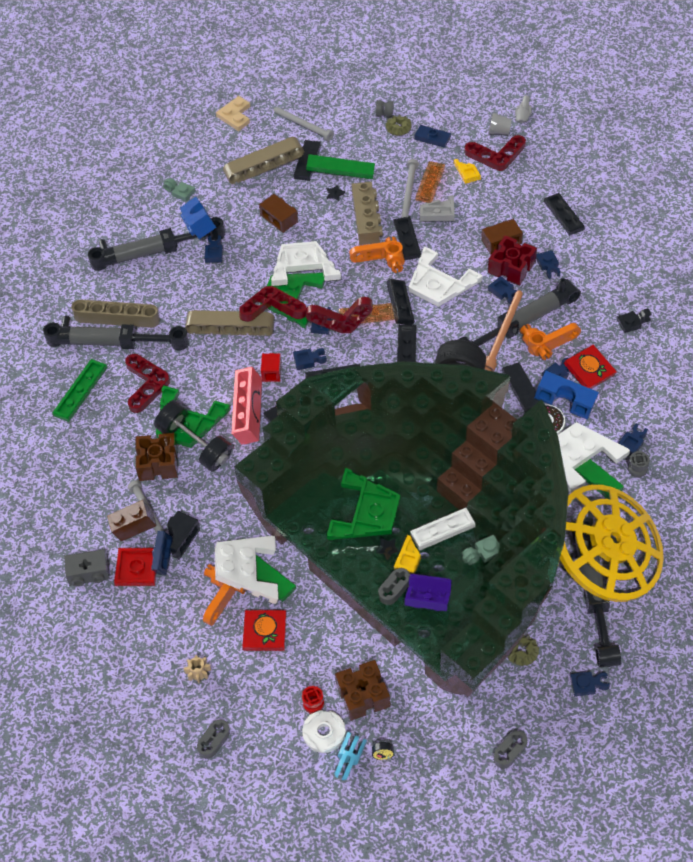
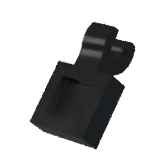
M649 308L640 311L637 315L634 311L617 316V321L623 332L628 333L641 329L642 323L651 321L649 316L652 314Z

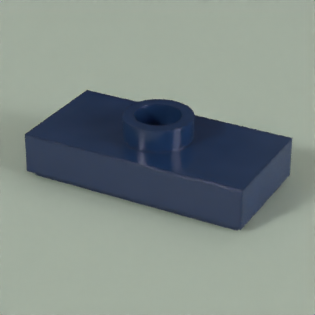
M420 125L414 135V140L443 148L446 147L451 138V133L424 125Z
M157 531L156 543L152 551L153 561L151 570L164 576H166L168 570L170 547L173 539L165 531Z

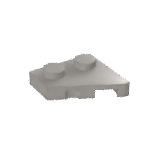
M454 195L448 196V200L443 202L438 199L431 203L420 205V221H455Z

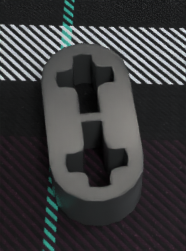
M395 569L380 586L378 594L383 604H394L409 587L410 574L406 569ZM404 576L405 580H400L397 583V577L402 578ZM392 590V596L387 595L385 597L384 592L389 593Z
M219 719L211 723L198 741L197 750L202 758L210 759L215 756L229 737L230 729L225 720ZM223 727L224 733L219 732L215 737L216 728L220 729ZM210 744L211 750L207 749L204 752L203 745L208 746Z
M513 731L495 750L493 760L497 767L502 769L510 767L525 751L528 739L523 732ZM513 739H522V745L517 744L514 748H512L514 743ZM507 751H509L507 760L504 759L500 761L499 754L503 756L506 754Z

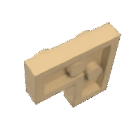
M238 96L218 110L216 117L237 131H240L250 123V119L242 114L250 108V103Z

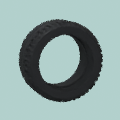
M447 341L438 349L435 368L466 370L484 374L486 355L478 345L470 341Z

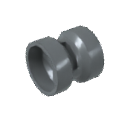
M377 100L376 117L386 115L392 118L394 101L383 102L382 100Z
M636 451L630 456L628 472L634 477H643L648 471L650 458L645 452Z

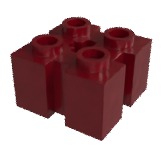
M505 235L498 244V250L495 249L489 257L488 273L497 277L504 275L507 277V281L520 286L526 277V272L530 271L536 262L537 247L526 243L519 245L517 244L518 240Z

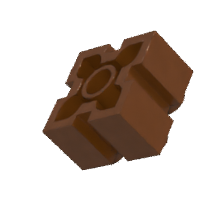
M174 433L159 434V438L152 439L151 435L135 436V449L137 453L136 472L139 481L155 480V476L162 475V479L178 478L177 443Z
M375 660L359 665V670L352 672L351 668L335 673L336 686L341 699L344 698V707L350 721L366 716V710L373 708L375 713L391 707L389 692L385 683L381 682V673Z

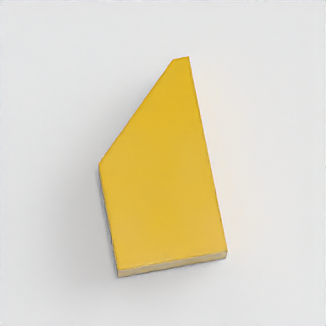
M454 159V165L465 184L481 180V175L474 164H465L459 162L458 159Z
M407 535L394 565V570L404 568L409 574H415L421 560V555L418 549H416L411 536Z

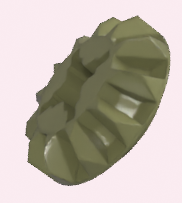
M400 114L397 117L393 115L386 122V130L392 135H405L412 128L411 119H407L406 116L401 117Z
M529 634L527 636L523 635L507 658L519 666L533 663L539 654L536 639L533 640ZM518 645L521 647L527 646L526 653L522 650L518 651Z

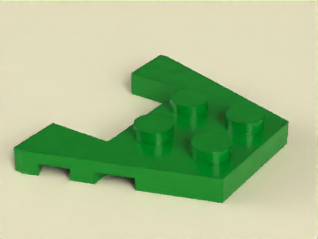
M323 273L287 274L288 285L273 287L299 300L305 285L323 289L325 280ZM271 275V277H270V279H269V281H268L267 286H272V285H271V278H272L273 275ZM281 301L280 303L286 304V303H288V302H286V301ZM273 306L267 308L278 315H283L291 322L294 321L302 328L306 329L309 321L306 319V316L302 319H295Z
M163 385L160 410L170 401L177 400L179 396L178 389ZM214 400L207 415L188 410L187 417L182 425L201 439L231 410L230 405ZM180 427L174 432L176 443L192 448L197 443L194 438ZM156 429V437L159 438V434L163 433Z
M345 468L341 487L361 492L353 522L347 523L331 520L327 532V540L392 534L401 499L400 494L380 484L376 485L368 481L366 477L358 476L349 468Z

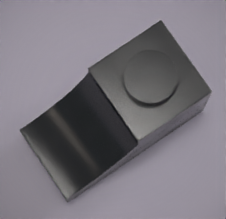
M177 511L169 519L167 527L170 536L174 537L170 547L172 556L180 560L200 531L198 519Z

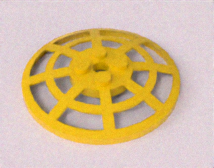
M587 485L574 490L568 495L567 507L574 498H577L584 507L579 512L576 523L566 522L565 530L575 531L576 541L582 556L573 562L564 540L562 549L558 548L557 553L566 571L583 589L604 600L628 602L648 593L660 577L664 559L661 538L649 514L631 496L610 486ZM589 490H602L609 492L610 499H598L591 502L582 493ZM618 496L631 504L641 516L638 517L629 507L620 503ZM611 505L612 514L603 515L596 506ZM620 509L627 512L634 520L628 523L625 519L621 518ZM588 511L597 519L592 526L583 525ZM645 522L653 534L657 550L651 547L650 537L644 525ZM638 527L642 530L645 544L637 541L634 530ZM583 533L590 534L593 546L590 551H588L585 545ZM611 535H613L616 538L617 543L613 541ZM637 549L645 552L644 560L640 566L633 557ZM599 555L605 561L610 562L609 570L601 566L594 557ZM651 556L658 559L657 569L653 579L647 584L642 572L645 571ZM625 561L629 563L633 572L617 573L618 564ZM588 562L597 572L608 577L606 589L591 582L582 574L579 568ZM635 577L641 588L631 593L614 592L616 580H630Z

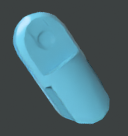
M347 732L339 750L338 758L340 762L334 774L338 778L344 762L348 763L342 780H347L352 765L358 764L367 740L363 739L357 755L354 754L353 751L359 739V736L355 735L349 751L345 750L351 736L350 732Z

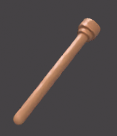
M521 290L516 291L489 356H486L485 370L495 371L497 354L523 296Z

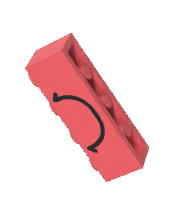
M253 367L235 371L231 434L241 444L259 441L262 378Z

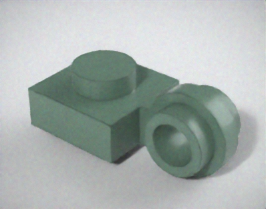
M173 178L166 179L163 182L165 190L172 191L173 197L185 202L196 192L195 187L182 181L177 186V182Z
M492 535L476 542V549L473 547L465 549L462 553V559L465 563L472 565L481 557L484 563L502 556L504 551L495 536Z

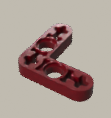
M521 135L513 136L499 152H495L476 142H468L465 145V155L495 170L503 171L524 150L526 139ZM506 152H512L513 154H512V155H507V154H505V153H506ZM483 155H489L490 157H489V158H483L482 156H483Z
M273 286L262 288L239 307V318L246 322L254 320L270 306L295 319L304 318L307 308L303 302ZM281 301H286V302H288V303L282 304V303H280V302H281ZM260 302L262 303V305H256L254 303Z
M360 297L343 315L319 305H309L306 308V319L339 333H352L372 312L373 301L369 297Z
M130 354L125 358L127 369L146 381L127 402L131 412L140 413L162 392L163 385L168 386L170 384V378L166 371L138 354ZM145 369H152V372L149 374L143 373ZM148 389L154 390L150 395L144 394Z

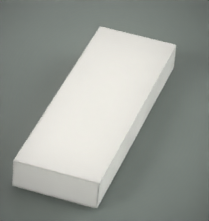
M464 508L411 530L410 533L420 551L474 528L475 522L467 508Z

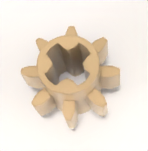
M195 655L191 660L187 659L188 667H184V672L188 674L189 681L194 679L200 683V680L208 679L207 672L211 671L210 664H207L206 657L201 659Z

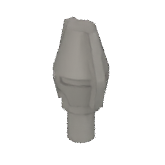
M524 96L521 104L517 106L515 110L516 122H527L530 117L532 107L529 104V96Z

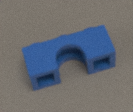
M194 197L180 207L182 212L180 216L192 236L196 235L198 239H201L216 228L197 197Z
M545 371L534 398L550 405L557 398H566L572 404L570 413L588 420L599 392Z

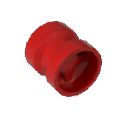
M317 686L305 688L302 692L305 711L309 714L321 711L324 708L322 690Z

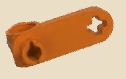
M388 237L385 242L355 246L349 251L350 260L354 263L385 258L387 265L392 268L394 273H397L396 269H398V273L403 270L402 265L405 262L403 247L395 237H392V241Z
M571 323L546 335L543 331L531 328L530 324H526V326L524 325L520 329V332L523 334L522 340L528 346L529 353L541 356L543 360H546L552 356V349L577 338L581 333V329L576 323Z
M209 564L208 568L204 571V576L211 578V583L220 587V590L207 607L203 616V622L212 626L234 593L238 591L241 594H245L246 591L244 588L239 590L215 580V566Z

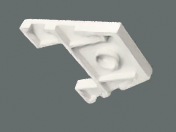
M316 241L282 244L277 264L274 268V274L271 278V285H288L286 272L322 269L325 281L341 280V273L334 268L333 262L327 259L326 253Z
M424 247L417 269L414 271L411 279L409 292L439 307L480 283L483 275L468 269L460 280H457L431 267L438 258V253Z
M577 422L556 436L564 478L570 493L585 486L586 480L575 469L593 456L603 451L617 464L630 453L628 448Z
M275 536L217 542L215 546V580L239 590L244 588L251 591L252 595L258 598L261 595L268 598V602L276 604L278 600L277 584L259 582L256 578V553L274 555L276 551Z

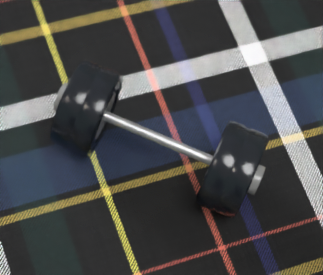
M176 400L170 401L158 413L154 421V427L163 434L174 433L180 427L205 447L199 457V463L211 472L216 471L227 461L233 445L220 435L206 444L182 425L188 414L187 408Z

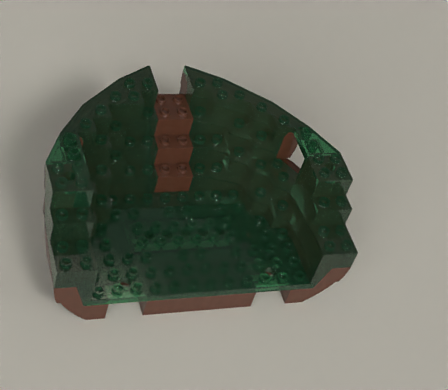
M402 361L349 367L305 378L276 401L277 417L262 428L264 443L234 466L237 483L243 497L271 536H275V539L281 545L288 540L308 558L309 570L394 647L402 642L425 663V675L436 685L447 692L465 695L468 698L505 661L519 643L528 627L535 622L542 603L553 587L562 554L566 532L568 486L559 438L543 400L536 403L517 420L502 408L505 394L509 389L510 375L466 365ZM357 389L361 404H352L335 409V405ZM345 468H349L358 476L366 477L368 481L376 485L380 484L400 494L401 499L394 527L400 529L398 533L327 540L330 521L336 520L352 523L361 491L341 487ZM467 508L475 522L474 528L419 551V553H428L429 557L421 558L415 574L452 580L451 598L447 611L405 606L408 588L394 604H383L379 599V588L394 571V565L407 535L411 536L410 531ZM306 528H312L314 530L311 534H305L303 532V530ZM492 535L495 536L499 543V553L491 561L484 563L483 559L479 557L475 564L469 565L464 562L462 553L465 549L469 547L476 549V542ZM395 537V547L399 552L393 553L387 561L383 554L376 552L380 547V538L388 540ZM435 565H442L444 569L442 571H435L433 567ZM404 576L402 578L397 577V583L400 580H405ZM392 590L389 593L384 592L385 597L387 595L392 596ZM423 630L429 631L430 636L423 638L419 635V632Z

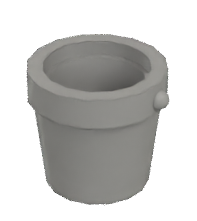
M492 113L489 134L509 135L512 119Z

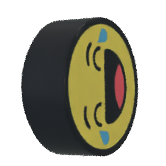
M389 742L374 744L372 746L373 758L377 760L392 758L394 756V746Z

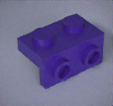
M410 574L405 606L447 611L451 598L452 580Z

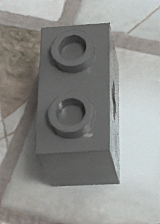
M105 549L64 556L65 576L69 586H82L84 583L90 582L101 583L109 579L108 558Z

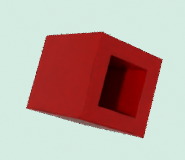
M262 353L260 370L262 382L281 381L282 362L280 353Z

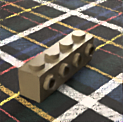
M372 182L351 184L359 245L380 243V236H383L382 226L378 225L381 223L380 213L376 212L379 211L378 201H375L377 198L376 188H373Z

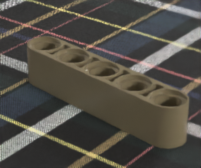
M289 137L225 164L223 172L230 184H236L235 182L245 181L300 158L304 153V149L296 137Z
M76 300L71 305L74 318L80 323L120 326L121 324H131L135 327L148 328L156 327L160 323L158 308L152 304Z
M192 310L187 313L185 329L189 334L194 332L195 334L213 333L229 335L231 333V335L249 334L265 336L267 334L266 336H270L273 334L275 317L272 313L262 312L254 320L246 322L239 318V311Z

